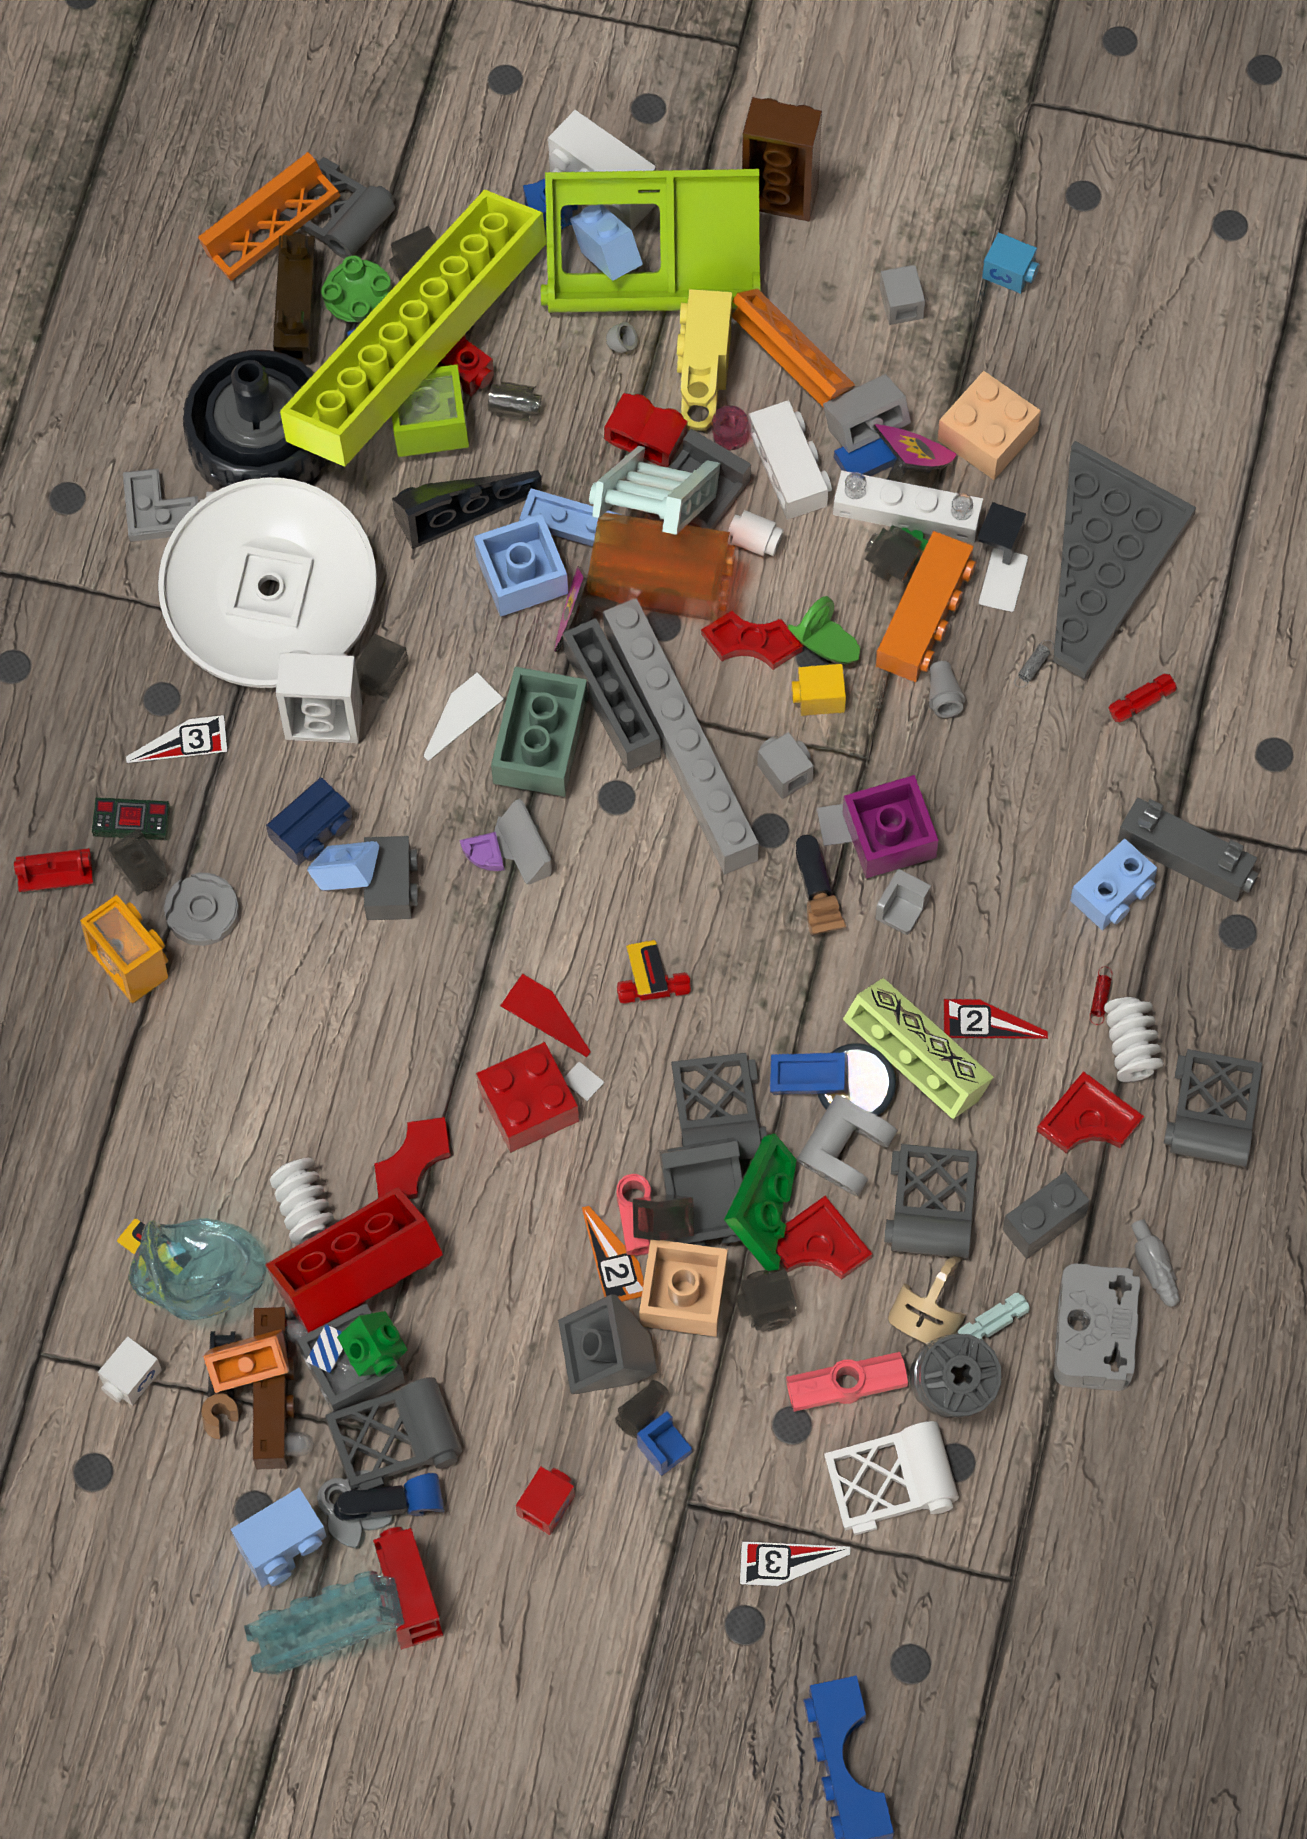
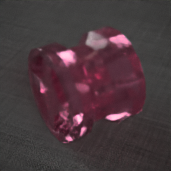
M729 405L718 409L712 420L713 441L729 451L737 450L747 441V415L737 406Z

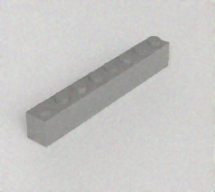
M637 598L603 611L604 632L660 737V745L724 875L758 861L759 843Z

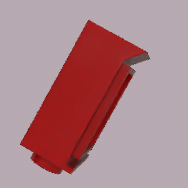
M393 1527L381 1532L380 1538L374 1539L373 1542L399 1625L396 1634L400 1649L402 1650L442 1637L443 1632L439 1622V1615L412 1528L403 1530L402 1527Z

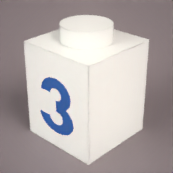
M127 1336L98 1371V1375L104 1384L101 1389L105 1394L118 1403L124 1399L133 1406L162 1369L156 1357Z

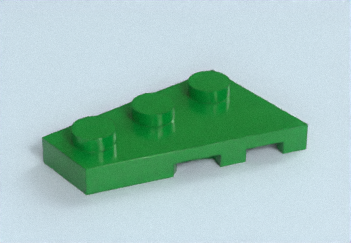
M776 1134L763 1137L724 1218V1221L767 1272L779 1269L781 1257L776 1254L778 1239L784 1238L786 1224L781 1221L784 1203L790 1201L797 1161Z

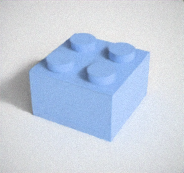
M543 514L474 536L476 558L500 617L568 594L567 573Z

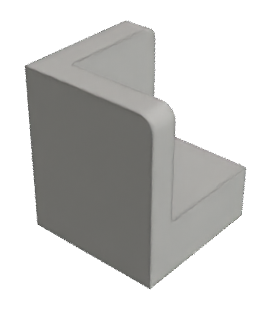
M910 265L881 271L880 293L889 325L923 319L925 299L916 266Z
M898 869L877 904L875 919L905 935L910 934L930 899L931 885Z

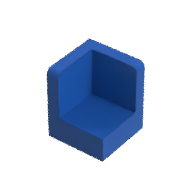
M668 1411L637 1433V1447L661 1476L692 1454L691 1446L674 1427L673 1417Z

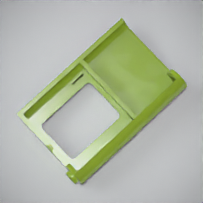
M759 169L545 172L548 280L547 284H541V306H548V313L680 311L681 303H688L689 289L732 292V300L739 292L757 288L760 290ZM638 191H657V192H638ZM656 204L660 209V269L655 272H628L613 281L604 273H566L562 269V207L565 205ZM732 302V310H736L738 306Z

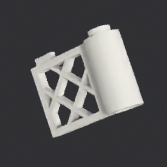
M934 1421L918 1423L903 1429L899 1433L824 1454L845 1531L853 1529L854 1535L876 1530V1522L920 1509H929L931 1514L949 1511L953 1508L952 1503L959 1498L939 1425ZM895 1445L898 1459L890 1472L872 1462L879 1449ZM870 1452L867 1458L860 1456V1454ZM852 1457L863 1465L853 1482H850L838 1475L835 1461ZM869 1467L887 1477L877 1495L858 1486ZM900 1467L902 1469L904 1479L896 1475ZM895 1481L907 1488L910 1502L894 1506L882 1498L891 1482ZM841 1483L849 1487L845 1496L842 1490ZM855 1491L873 1501L866 1514L850 1518L847 1504ZM879 1504L885 1507V1509L875 1511Z

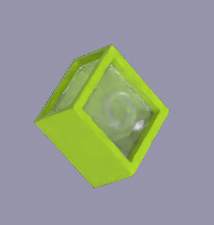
M458 364L435 367L392 414L398 457L469 448Z

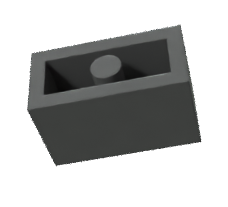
M409 836L364 837V842L377 841L379 844L371 883L369 886L364 887L366 919H411V906H418V884H411V872L418 871L417 849L410 848Z
M1065 1171L1005 1215L1002 1230L1022 1255L1028 1259L1086 1216L1090 1200Z

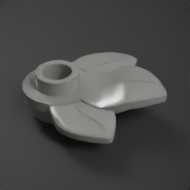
M369 1470L356 1471V1472H355V1475H356V1476H359V1475H362V1474H365V1473H368V1472H371V1471H369ZM330 1479L320 1487L317 1500L322 1512L328 1515L330 1533L340 1543L356 1548L361 1540L362 1529L367 1531L378 1530L392 1522L391 1515L366 1517L350 1521L338 1519L333 1512L334 1504L330 1502L332 1495L360 1489L359 1487L351 1489L347 1479Z

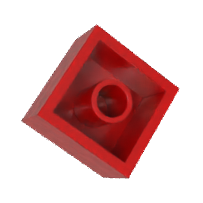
M546 1042L476 1073L478 1090L510 1153L579 1122L578 1105Z

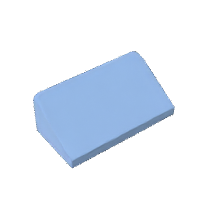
M377 841L327 846L311 863L307 871L317 886L323 891L367 887L373 877L379 844Z

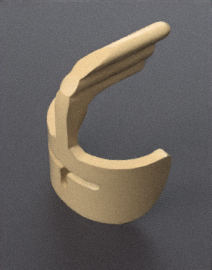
M953 1256L946 1260L927 1297H920L910 1290L909 1285L904 1283L888 1316L889 1323L924 1343L941 1336L957 1334L966 1314L944 1309L938 1306L936 1301L946 1281L954 1274V1270L957 1269L962 1259ZM907 1304L943 1321V1325L924 1318L922 1325L918 1327L917 1323L921 1315L910 1310Z

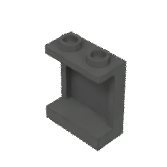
M690 429L683 439L682 452L669 468L693 473L694 470H697L707 460L721 463L716 498L678 533L687 540L694 539L703 545L751 481V464L700 433ZM646 512L653 520L657 522L664 521V519H660L659 514Z
M733 1137L659 1150L674 1242L707 1246L706 1240L720 1237L722 1243L741 1241L724 1221L742 1183L737 1140Z

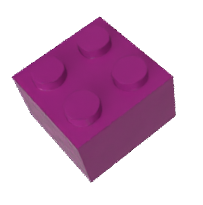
M915 775L844 795L842 814L865 878L937 857L939 840Z

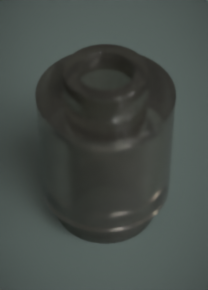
M502 381L501 384L493 383L489 394L488 411L495 412L497 417L531 422L533 415L539 416L542 395L536 394V386Z

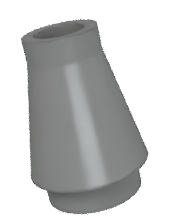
M946 661L935 662L929 668V706L938 717L949 718L956 716L963 710L965 696L952 672L951 664Z

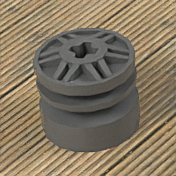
M970 1334L945 1335L927 1342L916 1353L910 1368V1385L917 1401L927 1411L941 1417L970 1416L984 1410L996 1398L1001 1385V1365L995 1351L984 1340ZM963 1367L962 1375L966 1378V1381L954 1384L955 1375L951 1372L952 1368Z

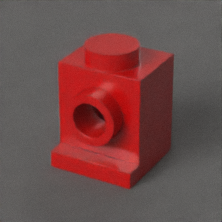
M465 335L438 363V367L458 364L462 391L470 397L479 388L484 389L494 376L493 359L466 340Z

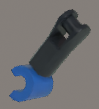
M436 1473L416 1476L408 1480L403 1486L345 1491L339 1496L333 1506L335 1516L342 1521L403 1514L406 1507L408 1514L412 1516H423L424 1511L445 1512L439 1477Z

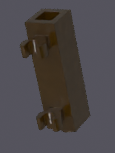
M295 233L290 236H279L273 350L288 354L305 365H311L318 254L315 236Z

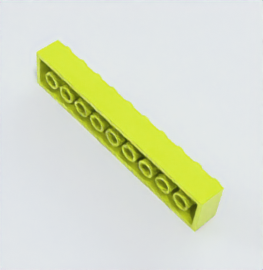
M484 189L280 410L286 442L345 467L547 244L543 212Z

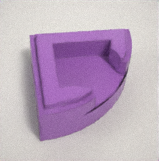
M496 832L460 840L462 851L471 863L489 871L504 870Z

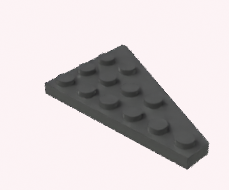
M1074 441L1070 451L1053 662L1085 679L1195 515L1196 507L1077 441Z

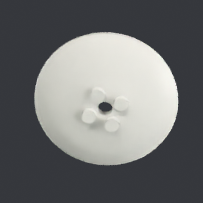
M249 479L231 484L210 494L194 506L179 522L165 547L161 559L158 580L159 601L170 633L182 651L194 663L208 673L230 683L256 688H274L277 685L280 653L304 650L311 654L327 655L330 652L347 654L355 645L366 628L375 604L377 591L376 563L371 545L362 526L354 515L332 495L315 486L292 479ZM275 580L280 584L279 590L271 596L263 595L260 592L263 582Z

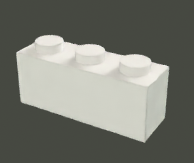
M789 400L749 413L748 431L786 519L788 520L827 507L828 492L832 491L831 482L825 470L820 472L816 462L819 461L813 441L807 442L803 432L806 431L801 413L793 411Z

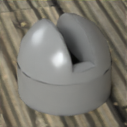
M622 322L608 330L606 342L610 349L617 353H624L636 347L637 334L632 325Z

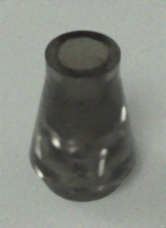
M651 1380L645 1388L618 1408L619 1414L615 1417V1421L620 1429L629 1436L637 1438V1433L656 1419L664 1401L670 1395L668 1389L660 1382Z

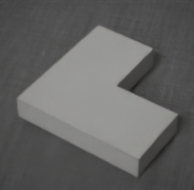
M159 468L123 472L130 542L171 537L179 522L199 503L197 496L162 500Z

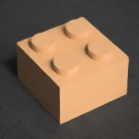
M983 371L939 420L938 441L995 480L1038 431L1041 410Z
M651 1239L639 1311L640 1324L643 1327L717 1337L727 1270L728 1249Z

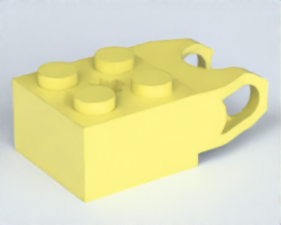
M689 289L688 303H681V329L677 340V373H682L681 414L688 421V430L706 431L716 418L718 390H726L732 330V292ZM693 405L703 406L708 409L709 415L705 420L696 422L690 419L688 410Z

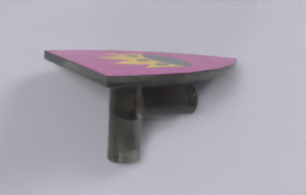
M874 424L873 426L874 430L897 457L887 480L901 482L906 470L930 473L931 470L941 469L950 465L957 455L946 447L921 435L885 425Z
M577 566L565 603L557 634L555 652H558L563 644V632L569 630L578 605L581 607L574 627L592 620L594 611L603 613V611L617 605L615 601L583 591L587 577L582 567Z

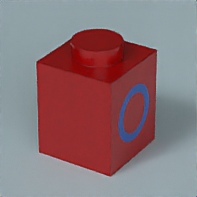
M540 1466L515 1505L517 1516L551 1535L575 1497L574 1486L570 1484L572 1479L556 1468L548 1471Z

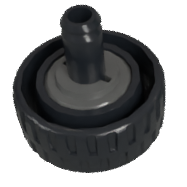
M262 349L241 351L228 355L204 370L192 384L183 408V428L187 448L196 470L200 472L201 477L217 491L231 484L249 479L285 478L307 484L314 480L326 465L328 459L286 442L280 410L314 375V371L300 360L288 354Z

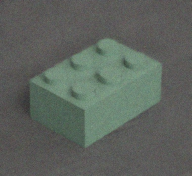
M514 667L491 763L493 784L565 797L588 700L587 679Z

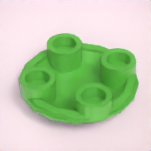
M348 256L343 260L342 264L329 273L321 288V294L327 309L336 318L346 322H362L392 290V283L387 272L378 264L362 260L358 256Z

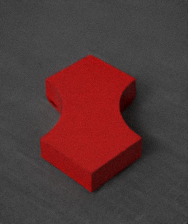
M730 611L701 629V635L722 662L736 656H749L763 661L774 670L803 651V645L792 634L782 619L766 624H756L745 621L733 611Z
M445 1117L407 1122L406 1138L400 1149L390 1158L374 1163L378 1198L397 1187L401 1189L408 1199L418 1197V1186L423 1174L436 1162L450 1157Z

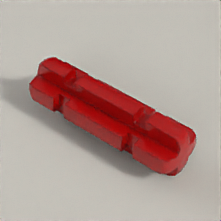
M1162 674L1153 679V683L1150 684L1148 682L1124 696L1122 701L1119 699L1110 704L1108 707L1109 712L1115 722H1124L1132 717V713L1135 712L1137 714L1160 701L1161 696L1167 697L1175 692L1177 689L1176 683L1170 674Z
M686 972L675 973L671 978H668V975H664L668 990L645 995H638L636 983H633L632 980L620 981L617 983L618 999L620 1003L635 1002V998H640V1001L670 997V993H675L676 996L686 995L691 992L690 977Z

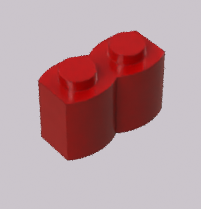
M623 393L604 426V439L610 444L628 452H632L637 446L645 447L644 459L659 466L669 467L687 434L688 421L675 409H663L653 406L651 401L643 395Z

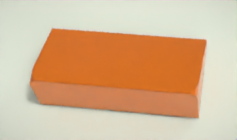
M281 1329L212 1348L203 1356L215 1393L289 1372L285 1341Z

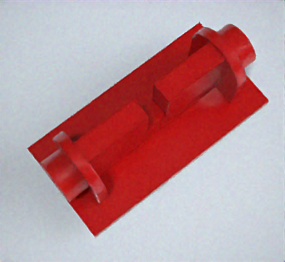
M90 848L19 856L14 861L19 892L93 884Z

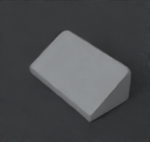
M517 799L500 818L498 827L524 882L532 884L551 876V858L523 800Z

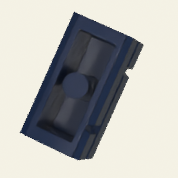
M320 777L266 824L270 840L299 866L306 859L308 861L316 859L323 851L324 843L333 835L335 837L343 835L349 829L353 815L350 804Z

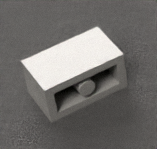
M886 374L823 403L828 429L848 453L884 436L875 424L900 429L911 423L906 396Z

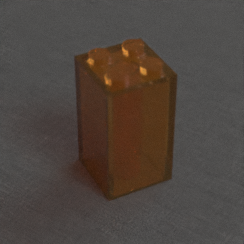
M606 512L598 518L587 577L589 601L618 606L637 598L642 610L709 621L717 620L720 611H727L730 580H726L725 577L733 576L736 558V545L730 544V532L686 525L676 535L662 532L664 523L662 521Z

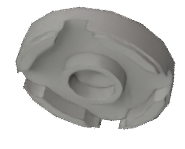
M202 872L191 874V877L176 882L166 895L164 905L167 924L174 935L190 945L199 946L217 943L228 936L237 924L240 910L236 893L227 880L215 874Z

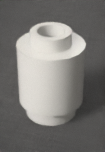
M744 510L742 516L735 514L728 535L733 536V545L764 556L765 553L774 556L784 529L777 527V523Z

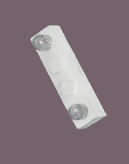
M841 470L834 499L833 515L895 528H908L910 531L919 530L930 535L933 531L957 540L974 543L981 516L983 498L969 496L965 493L958 494L867 476L859 472Z

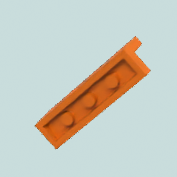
M307 152L198 236V239L207 256L232 281L279 245V236L292 235L341 195L322 174L317 161ZM319 183L327 191L317 200H306L308 191ZM298 208L297 215L290 221H279L280 213L285 209ZM259 229H270L269 237L263 242H252L253 234ZM231 251H243L242 258L231 267L222 259Z
M758 288L737 293L732 302L738 308L732 314V318L822 407L823 403L854 388L855 384Z

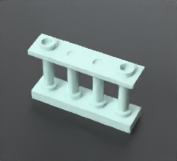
M637 446L597 482L593 483L589 496L590 504H594L592 517L600 518L613 505L659 514L660 519H664L662 532L677 535L716 498L721 463L707 460L697 470H694L693 473L644 463L645 447Z

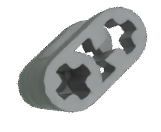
M836 1094L796 1160L805 1168L850 1194L859 1196L868 1178L856 1169L838 1160L837 1157L853 1131L883 1147H888L898 1130L882 1118L845 1097Z

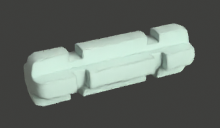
M1014 1293L1005 1299L1004 1305L1001 1303L997 1304L975 1318L974 1324L969 1322L958 1330V1334H970L979 1339H982L983 1336L988 1338L1012 1323L1013 1317L1020 1318L1028 1313L1030 1310L1029 1304L1022 1294Z

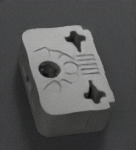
M1077 1263L1071 1264L1064 1269L1059 1287L1054 1377L1059 1384L1067 1387L1122 1391L1130 1385L1135 1369V1341L1138 1325L1137 1309L1140 1292V1278L1133 1276L1132 1269L1090 1266ZM1114 1287H1120L1122 1294H1124L1120 1305L1117 1303L1118 1297ZM1073 1320L1081 1321L1082 1331L1074 1330V1326L1071 1325ZM1113 1353L1115 1354L1117 1368H1119L1118 1372L1111 1371V1365H1109Z

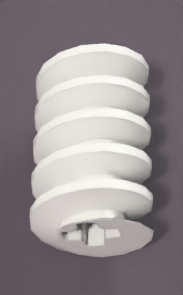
M1133 997L1117 998L1107 1002L1104 1006V1010L1108 1013L1106 1022L1111 1028L1109 1030V1038L1114 1042L1112 1044V1052L1117 1056L1114 1060V1065L1119 1070L1117 1072V1079L1122 1082H1135L1148 1078L1154 1073V1070L1159 1069L1164 1064L1160 1058H1151V1056L1161 1051L1160 1045L1149 1044L1150 1041L1158 1037V1032L1156 1030H1146L1147 1027L1155 1024V1018L1153 1016H1143V1014L1153 1009V1005L1150 1002H1141Z
M302 1158L281 1166L270 1178L271 1186L276 1189L274 1193L276 1200L281 1203L279 1207L280 1212L286 1217L284 1223L286 1228L290 1230V1240L296 1245L327 1229L328 1227H325V1225L334 1219L332 1213L320 1212L329 1206L328 1199L316 1200V1197L324 1192L323 1186H311L312 1183L319 1179L318 1172H306L315 1164L313 1158Z

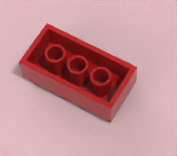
M397 1187L265 1264L281 1298L309 1333L331 1322L350 1309L358 1308L367 1299L384 1289L394 1287L401 1279L413 1272L428 1267L432 1261L441 1257L443 1253L426 1218L401 1189Z

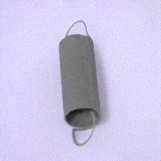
M1040 643L1018 673V677L1029 683L1049 656V649Z

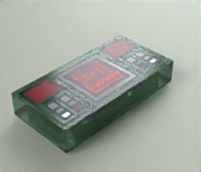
M96 797L92 834L95 837L167 840L170 803L169 801Z

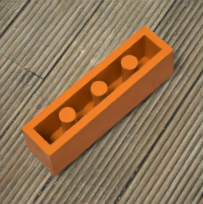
M936 531L932 532L879 645L876 667L917 682L921 671L928 672L935 652L931 651L935 641L941 642L946 634L949 622L945 619L949 610L955 612L963 594V591L959 590L963 580L969 582L977 564L976 561L972 560L974 546Z

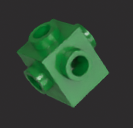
M386 1311L358 1316L337 1336L338 1341L349 1358L350 1364L359 1377L375 1373L380 1377L390 1373L398 1366L396 1361L408 1351L400 1337L399 1331L392 1323Z

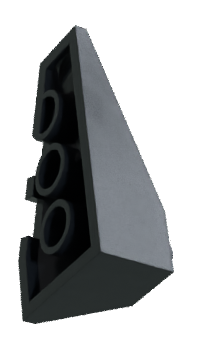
M535 470L428 483L417 488L409 487L392 498L394 515L411 548L414 549L525 501L531 488L542 491V479L539 471Z

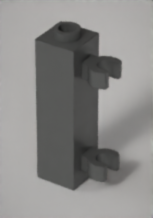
M1137 797L1120 826L1117 842L1120 843L1125 838L1143 855L1235 902L1239 899L1242 891L1247 893L1251 891L1259 873L1254 871L1257 857L1243 851V845L1231 839L1228 843L1164 811V805L1152 799L1146 802Z

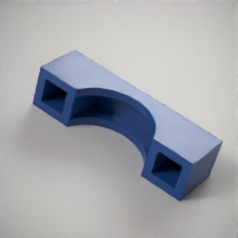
M857 1675L810 1685V1698L803 1699L807 1721L808 1723H816L819 1736L812 1738L817 1762H825L828 1775L821 1777L826 1802L834 1801L837 1816L830 1817L834 1838L893 1839L894 1832L885 1793L871 1791L858 1784L847 1771L843 1760V1747L846 1740L854 1730L865 1723L866 1717Z

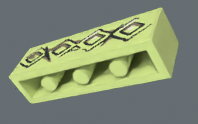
M884 978L857 994L843 1018L851 1028L872 1047L880 1051L893 1066L952 1119L976 1104L994 1078Z

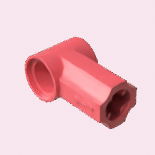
M629 1174L619 1181L616 1191L626 1254L646 1255L649 1253L650 1240H658L651 1199V1187L645 1177L639 1174ZM638 1189L644 1193V1197L638 1202H629L624 1198V1194L628 1190Z

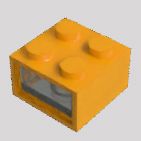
M115 895L81 919L80 922L88 951L133 1004L168 979L165 965L168 963V959L162 951L165 948L162 939L153 929L147 931L140 923L143 918L131 902L125 905L120 897Z

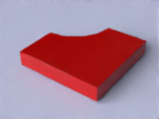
M1083 1071L1040 1122L1036 1131L1066 1154L1078 1144L1089 1141L1108 1142L1121 1148L1142 1123L1144 1116Z
M826 1195L786 1223L784 1238L778 1239L776 1254L781 1257L780 1264L787 1273L801 1266H819L832 1271L841 1280L872 1258L871 1251Z

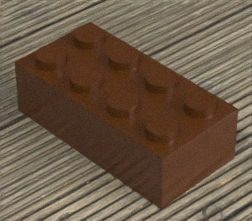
M752 97L743 130L742 169H759V212L810 222L819 188L821 110H816L807 105L796 106L780 103L772 98L760 99Z

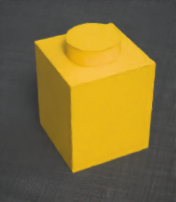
M842 664L798 667V681H791L793 703H800L801 716L845 713L846 695Z

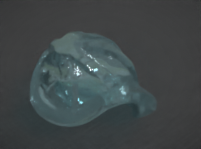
M198 1218L177 1224H158L155 1220H151L143 1229L141 1244L132 1259L128 1280L133 1290L146 1302L165 1308L171 1314L183 1320H201L231 1310L251 1298L260 1289L265 1280L267 1271L265 1266L266 1258L259 1242L252 1234L228 1222Z

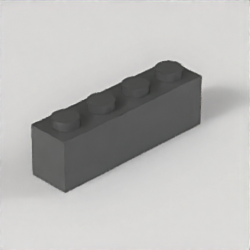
M595 618L563 632L564 653L577 677L587 679L588 698L626 770L629 771L661 757L660 737L597 619Z

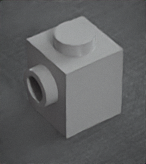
M788 732L779 738L778 736L771 737L761 745L760 750H758L757 766L782 799L813 781L814 765L811 763L810 753L802 741L796 742Z

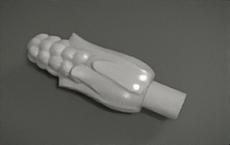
M1145 1219L1134 1222L1131 1227L1138 1241L1135 1244L1136 1259L1150 1281L1152 1288L1156 1289V1292L1160 1295V1299L1166 1306L1173 1307L1179 1303L1180 1298L1175 1283L1177 1278L1172 1270L1166 1247L1158 1237L1152 1236Z

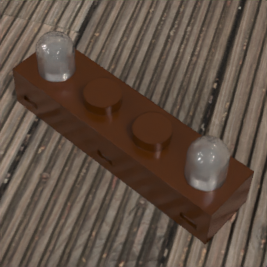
M285 1307L254 1308V1336L281 1329L289 1365L288 1373L253 1382V1461L256 1470L288 1469V1456L307 1455L312 1451L314 1445L313 1439L309 1434L305 1432H288V1418H295L294 1394L288 1395V1381L295 1380L294 1357H288V1343H297V1339L308 1332L298 1319L288 1320Z

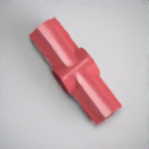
M901 1352L860 1361H853L851 1359L841 1360L833 1367L786 1377L788 1394L794 1412L836 1402L851 1404L863 1396L908 1387L906 1368ZM843 1375H850L856 1379L857 1384L852 1388H843L836 1380Z

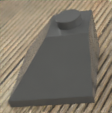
M611 1294L558 1320L571 1394L627 1386L657 1373L651 1335L617 1295Z

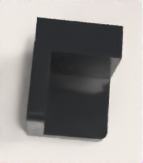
M992 502L978 534V541L1003 550L1002 563L1010 565L1024 532L1026 513Z

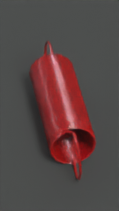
M1106 975L1097 976L1090 1021L1091 1015L1103 1016L1104 1021L1106 1013L1104 1006L1108 1002L1112 976L1111 978Z

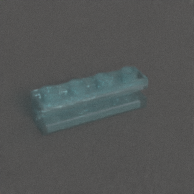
M376 1571L359 1573L353 1577L354 1582L347 1585H330L321 1590L322 1595L314 1598H298L291 1601L290 1607L285 1610H269L259 1614V1620L244 1626L247 1641L259 1643L261 1650L260 1653L250 1656L253 1672L278 1675L404 1625L395 1578L378 1576Z

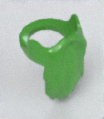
M828 596L817 600L805 614L800 624L797 626L788 625V629L801 644L828 661L850 664L859 660L860 647L856 639L843 630L839 624L831 621L834 612V602Z

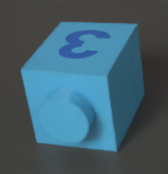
M998 232L984 259L982 278L1021 294L1026 282L1033 283L1038 273L1040 264L1035 262L1037 248Z

